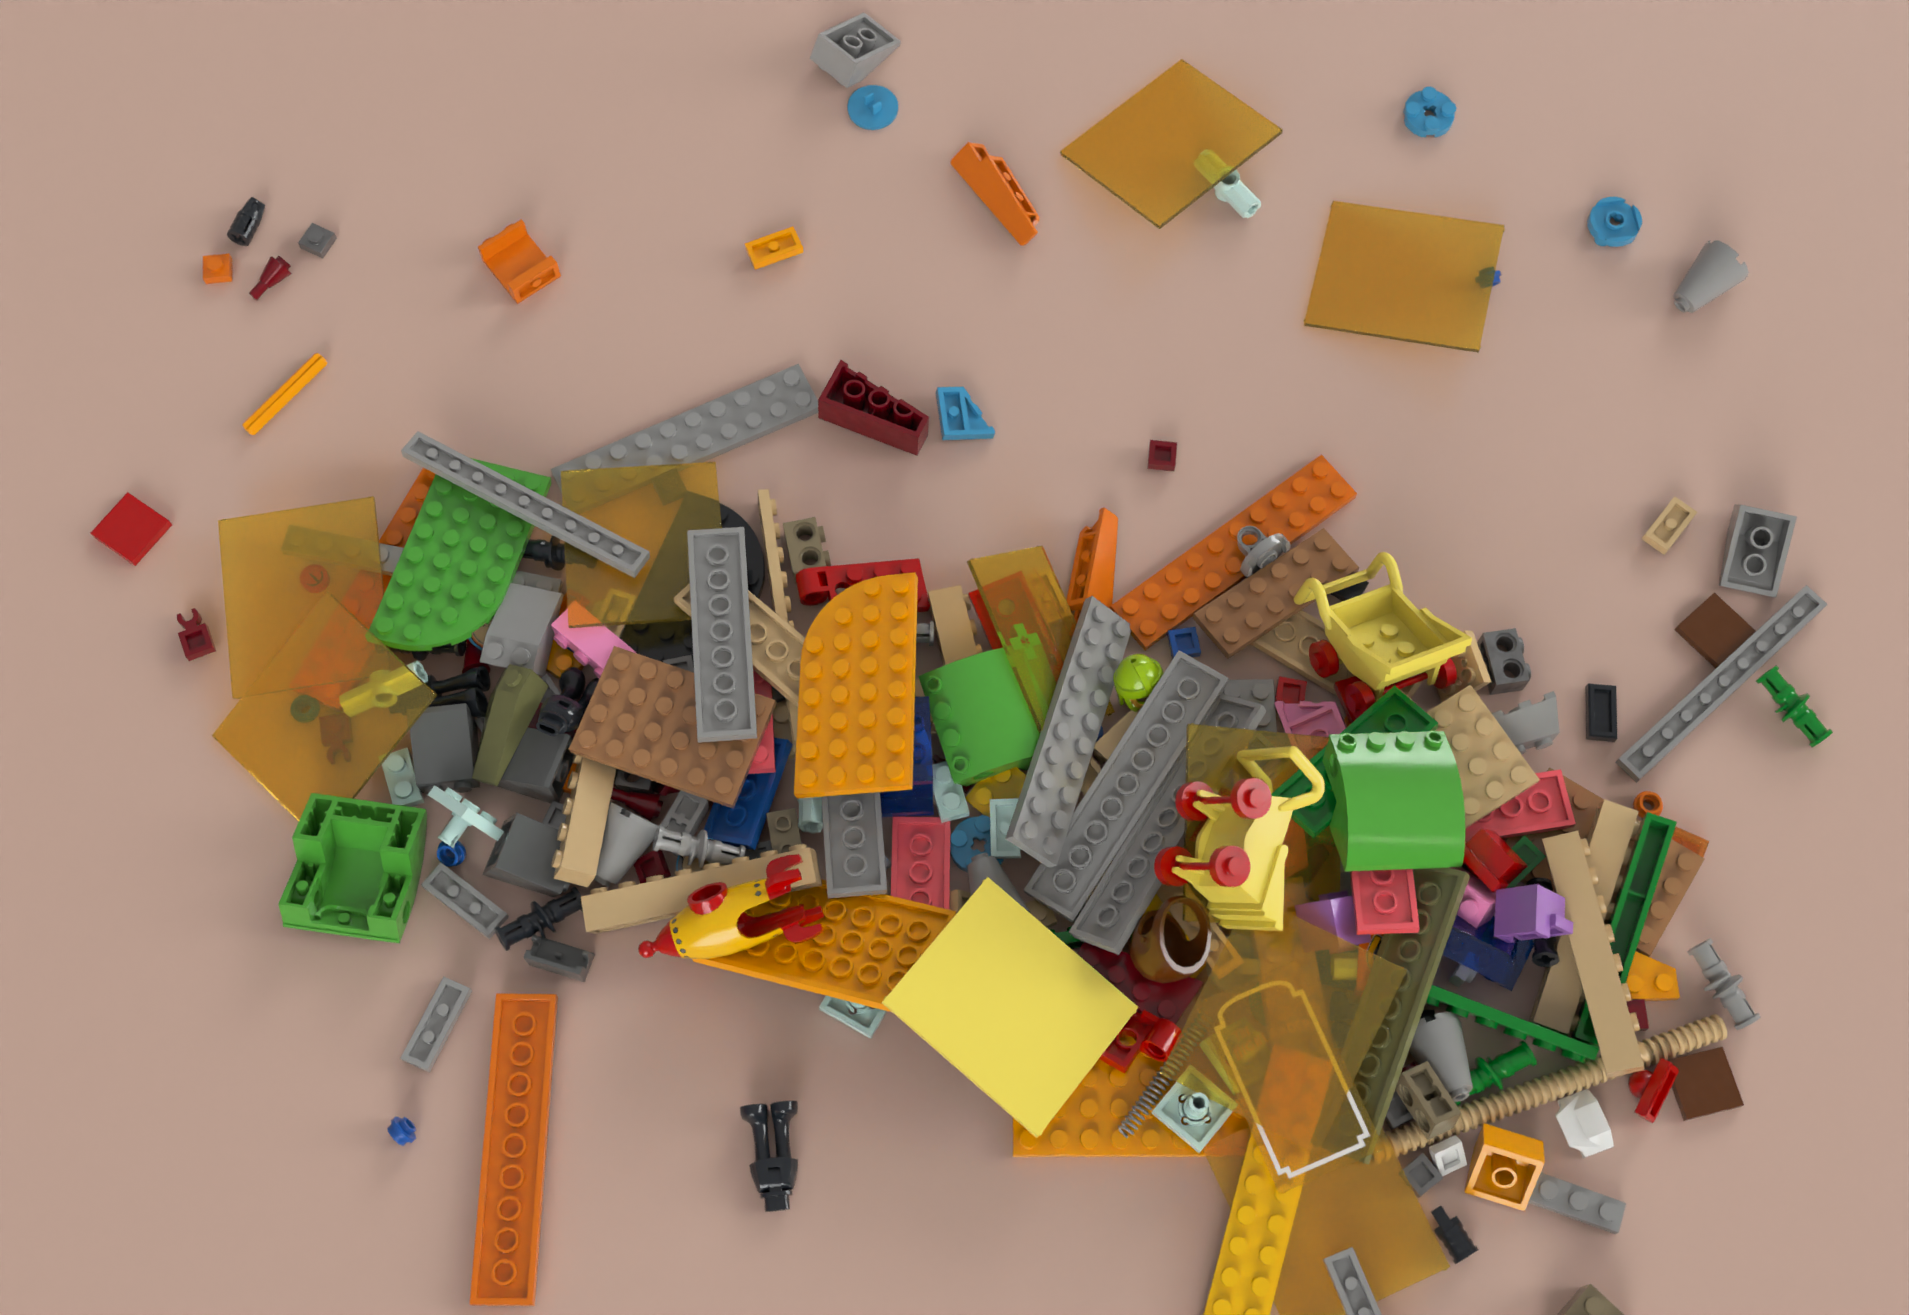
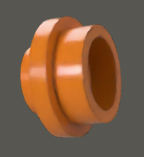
M1644 791L1635 797L1633 808L1639 811L1638 816L1641 818L1647 812L1659 816L1663 810V802L1658 794ZM1643 803H1649L1651 810L1644 808Z

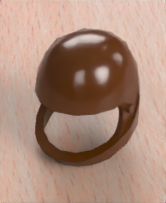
M1183 895L1167 899L1159 910L1148 911L1139 920L1129 939V954L1136 969L1143 977L1164 984L1185 979L1195 973L1204 965L1210 952L1212 934L1209 917L1197 901ZM1183 903L1190 906L1195 912L1199 922V933L1193 940H1187L1180 924L1167 913L1173 904Z

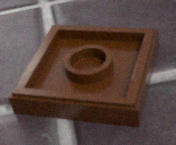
M1715 592L1674 629L1715 669L1756 632Z
M1723 1047L1667 1060L1679 1069L1672 1085V1090L1684 1121L1739 1108L1744 1105Z

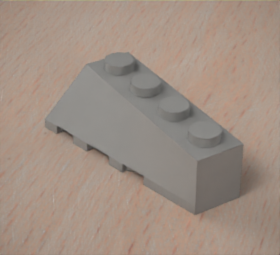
M1554 691L1544 694L1543 701L1532 705L1530 700L1519 703L1518 707L1510 710L1508 714H1504L1502 710L1492 713L1521 755L1526 752V749L1532 747L1540 750L1553 744L1552 741L1560 732L1557 701Z

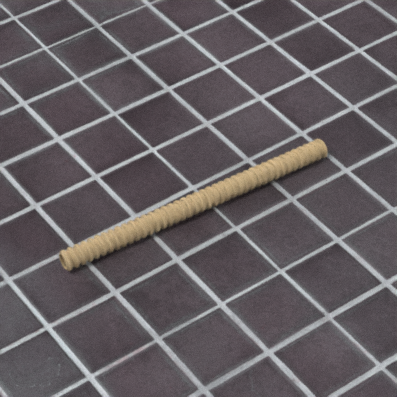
M1712 1014L1710 1017L1702 1018L1701 1021L1695 1020L1693 1024L1687 1023L1684 1027H1677L1676 1030L1670 1029L1667 1033H1660L1659 1036L1653 1035L1650 1039L1645 1038L1642 1042L1637 1041L1638 1043L1644 1042L1649 1061L1643 1062L1644 1068L1649 1067L1650 1064H1657L1660 1058L1665 1060L1667 1058L1672 1059L1676 1055L1680 1056L1684 1052L1693 1051V1048L1697 1050L1701 1048V1045L1705 1047L1710 1043L1718 1042V1039L1724 1040L1727 1038V1028L1720 1016ZM1601 1055L1600 1057L1596 1056L1595 1060L1590 1061L1586 1059L1582 1064L1578 1062L1574 1064V1067L1570 1065L1565 1070L1562 1068L1557 1070V1074L1550 1072L1548 1076H1540V1080L1533 1078L1531 1083L1525 1081L1522 1086L1520 1084L1515 1085L1514 1089L1508 1087L1505 1089V1092L1502 1090L1498 1091L1497 1095L1492 1093L1488 1095V1098L1483 1096L1479 1101L1476 1099L1472 1100L1471 1104L1466 1102L1462 1104V1108L1457 1106L1461 1111V1115L1454 1128L1430 1140L1426 1139L1415 1121L1411 1122L1409 1127L1405 1124L1401 1126V1129L1394 1128L1392 1133L1385 1131L1384 1136L1379 1134L1371 1160L1375 1164H1380L1382 1159L1384 1161L1390 1160V1156L1397 1158L1399 1153L1405 1155L1408 1153V1150L1413 1152L1416 1151L1417 1147L1422 1149L1426 1143L1429 1146L1433 1145L1435 1140L1441 1142L1443 1137L1448 1139L1452 1137V1134L1458 1136L1460 1131L1466 1133L1469 1131V1128L1472 1130L1477 1129L1478 1125L1482 1127L1483 1123L1486 1124L1487 1121L1490 1124L1494 1123L1495 1119H1504V1115L1511 1117L1513 1112L1519 1114L1521 1109L1527 1111L1530 1109V1106L1536 1108L1539 1103L1544 1105L1547 1103V1100L1552 1102L1556 1100V1097L1561 1099L1565 1094L1569 1096L1573 1094V1091L1580 1092L1582 1088L1588 1089L1590 1085L1597 1086L1599 1082L1605 1083L1608 1079H1615L1616 1076L1607 1078Z

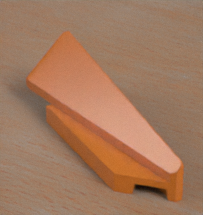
M968 142L951 159V165L1016 241L1022 246L1026 245L1038 233L1035 226L1039 223V215L1004 159L989 155L983 144Z
M1105 507L1099 510L1098 521L1092 527L1085 526L1079 534L1065 605L1071 611H1075L1068 631V637L1070 638L1073 637L1086 598L1093 596L1109 609L1113 602L1118 517Z

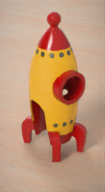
M787 855L770 861L766 868L767 878L748 881L731 887H727L726 883L715 882L695 890L687 898L688 906L663 927L654 942L646 940L639 945V954L644 958H650L656 951H659L663 954L679 958L711 959L749 949L784 933L786 939L793 943H803L815 938L824 932L822 924L819 923L808 927L801 926L824 917L821 905L805 910L804 905L801 904L760 916H753L745 911L790 892L791 884L802 880V876L798 868L787 869L803 863L801 855Z

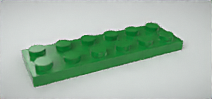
M1393 686L1340 734L1393 733L1401 731L1427 732L1436 730L1438 722L1401 690ZM1327 745L1309 760L1324 779L1325 790L1323 796L1314 804L1293 810L1291 818L1312 838H1315L1330 825L1337 803L1323 764ZM1299 769L1271 795L1293 798L1310 792L1312 790V783Z
M1434 985L1431 986L1426 1000V1004L1438 1007L1439 1003L1447 1005V1012L1454 1013L1460 1017L1467 1018L1469 1014L1476 1016L1474 1022L1488 1028L1497 1029L1498 1025L1504 1027L1503 1033L1525 1041L1527 1036L1533 1038L1532 1044L1545 1050L1555 1052L1556 1048L1562 1050L1561 1056L1577 1062L1584 1063L1586 1059L1595 1060L1599 1048Z

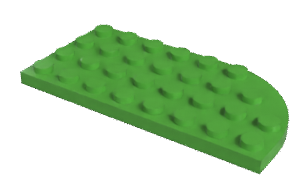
M473 459L544 497L548 494L551 486V477ZM436 474L366 635L368 642L407 651H431L432 647L449 643L453 646L472 637L474 631L485 623L489 624L494 618L510 583L513 582L534 525Z

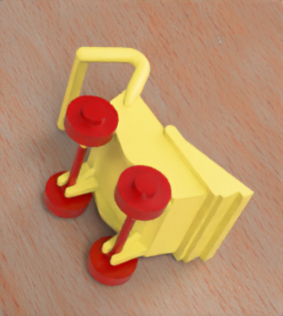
M1387 552L1378 553L1367 569L1323 585L1316 578H1308L1294 596V602L1298 605L1316 599L1320 617L1325 625V635L1329 639V642L1323 639L1312 643L1309 647V660L1315 672L1320 677L1327 678L1335 675L1339 670V664L1344 663L1352 674L1362 680L1349 684L1345 689L1347 707L1356 718L1362 715L1393 686L1402 689L1427 679L1429 686L1434 685L1439 689L1454 685L1457 680V672L1451 657L1465 652L1466 647L1471 645L1472 637L1437 618L1426 607L1418 610L1403 594V585L1398 565L1393 556ZM1385 565L1390 581L1389 585L1329 606L1328 594L1373 579L1382 566Z
M1296 746L1241 750L1237 753V760L1253 778L1239 780L1233 786L1230 796L1214 794L1212 789L1203 782H1188L1179 788L1175 798L1178 813L1188 821H1202L1205 819L1207 821L1196 839L1195 858L1185 848L1166 847L1157 854L1154 870L1157 878L1164 885L1183 886L1188 882L1193 884V887L1208 899L1206 907L1209 909L1208 914L1220 919L1219 925L1226 929L1283 931L1284 863L1288 847L1282 844L1293 810L1318 802L1323 796L1325 783L1319 771ZM1291 758L1311 781L1312 790L1293 798L1272 796V782L1254 760Z

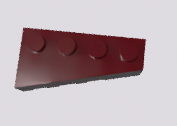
M840 359L818 399V418L918 456L928 436L929 416L904 400H897L889 394V390L883 386L878 387L868 381L866 375L860 371L856 373L848 368V364Z
M1084 942L1077 952L1082 959L1138 1006L1136 1012L1141 1014L1143 1010H1146L1158 1018L1167 1019L1174 1024L1178 1023L1203 984L1202 981L1192 977L1165 984L1151 981L1142 976L1134 966L1130 954L1123 951L1118 955Z

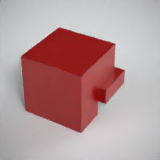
M1481 828L1468 842L1465 841L1464 859L1461 867L1479 878L1492 892L1505 889L1528 867L1494 831Z

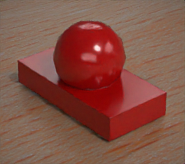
M1660 1058L1653 1073L1643 1070L1633 1072L1629 1077V1090L1633 1096L1640 1099L1634 1112L1642 1119L1650 1123L1655 1122L1678 1075L1679 1069L1676 1066Z

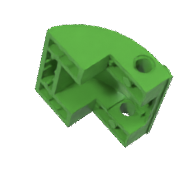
M1040 644L1031 647L1036 658L1026 661L1022 649L1012 651L1009 646L972 655L918 676L954 784L967 787L1014 767L1025 771L1029 769L1056 688Z
M1431 730L1427 732L1401 731L1393 733L1329 734L1323 764L1337 801L1329 827L1344 871L1461 867L1465 850L1464 798L1456 760L1445 732Z
M311 793L292 836L297 862L278 903L283 927L400 944L413 908L421 876L426 842V809Z

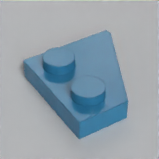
M937 387L935 393L942 440L993 439L995 435L994 428L986 424L981 417V410L971 401V396L964 387Z

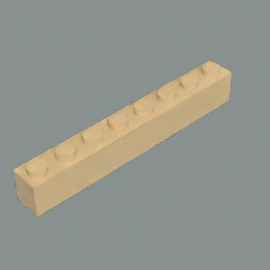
M1606 799L1597 806L1587 837L1591 855L1586 856L1588 868L1594 866L1599 884L1593 885L1596 896L1602 895L1607 913L1602 914L1603 921L1605 919L1609 920L1613 912L1614 903L1610 901L1613 892H1618L1623 880V876L1619 875L1622 864L1626 865L1630 858L1632 849L1628 847L1630 838L1636 836L1640 826V821L1636 820L1639 811ZM1568 935L1556 936L1555 941L1560 961L1554 966L1545 968L1528 1022L1566 1036L1569 1034V1031L1574 1032L1577 1026L1579 1015L1575 1014L1578 1003L1582 1004L1584 1002L1585 995Z
M1578 831L1542 839L1556 893L1565 898V918L1573 922V934H1569L1568 937L1607 1078L1643 1071V1062L1649 1061L1644 1042L1638 1043L1635 1031H1640L1636 1013H1629L1626 1003L1627 1001H1632L1628 984H1621L1618 972L1623 971V966L1619 953L1613 954L1610 943L1615 942L1611 924L1604 925L1602 914L1607 913L1603 896H1596L1593 886L1599 884L1595 867L1588 868L1586 856L1591 855L1587 839H1580Z
M799 844L789 847V852L778 854L777 850L760 853L761 858L749 860L748 856L738 857L731 860L732 864L721 866V863H711L704 865L702 871L692 872V869H683L674 872V877L665 879L664 875H656L646 878V883L636 885L635 881L618 884V889L608 891L607 887L590 890V895L581 897L586 932L598 934L673 918L688 906V896L700 887L715 882L726 883L727 887H731L748 881L767 878L766 868L769 862L775 858L787 855L800 854L803 863L787 869L798 868L802 876V880L791 884L790 892L822 886L816 850L811 847L807 848L806 844Z

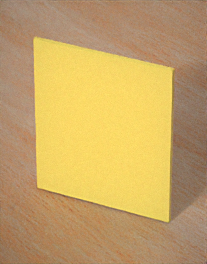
M989 877L982 880V884L888 996L884 997L882 1002L1036 1138L1042 1135L1049 1122L1138 1009L1136 1004Z

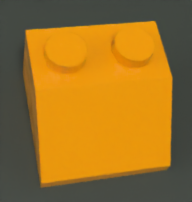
M1483 1123L1473 1149L1465 1193L1525 1211L1545 1163L1543 1141Z

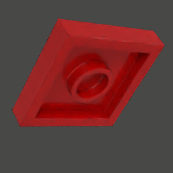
M127 492L90 534L136 566L172 524L168 519Z

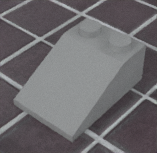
M862 13L819 33L810 59L822 70L834 77L838 83L848 88L867 77L900 46L901 41L867 14Z
M1734 504L1727 531L1719 586L1776 598L1797 516Z
M510 583L507 593L486 633L480 662L507 668L509 664L532 669L537 675L544 676L554 637L551 624L559 617L564 594Z

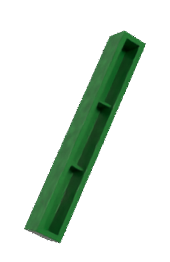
M1649 812L1641 820L1616 897L1614 909L1608 924H1611L1615 942L1610 943L1612 953H1619L1623 966V971L1618 972L1621 984L1626 983L1677 824L1676 821ZM1585 999L1579 1012L1577 1026L1571 1038L1599 1048Z

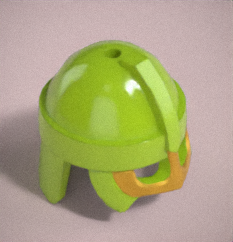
M1133 654L1120 662L1113 676L1120 706L1124 705L1123 700H1125L1129 709L1134 712L1142 708L1145 702H1141L1138 699L1149 697L1164 674L1161 665L1155 659L1144 654Z

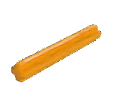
M315 353L243 422V428L249 434L255 435L327 365L325 358L319 353Z

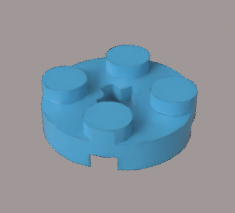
M1425 87L1422 91L1412 94L1406 101L1403 111L1405 125L1417 136L1435 135L1434 137H1440L1450 130L1455 117L1456 105L1445 94L1437 91L1435 88ZM1428 110L1432 111L1435 116H1425L1424 114Z
M1606 197L1598 201L1587 218V226L1589 232L1594 237L1595 243L1599 246L1607 245L1611 247H1621L1632 243L1642 226V217L1637 207L1634 205L1631 207L1624 203L1625 199L1620 197ZM1611 218H1614V220L1616 222H1620V224L1616 226L1611 224L1609 221L1611 220Z
M986 815L963 820L955 827L951 834V857L954 863L967 873V865L972 863V857L981 853H988V856H991L990 817ZM978 839L979 841L983 840L986 842L983 852H980L978 849L974 851L971 849L974 845V840ZM997 859V861L1002 865L1004 859Z

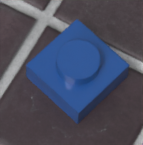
M1196 627L1168 631L1167 637L1172 660L1179 650L1192 658L1201 655Z

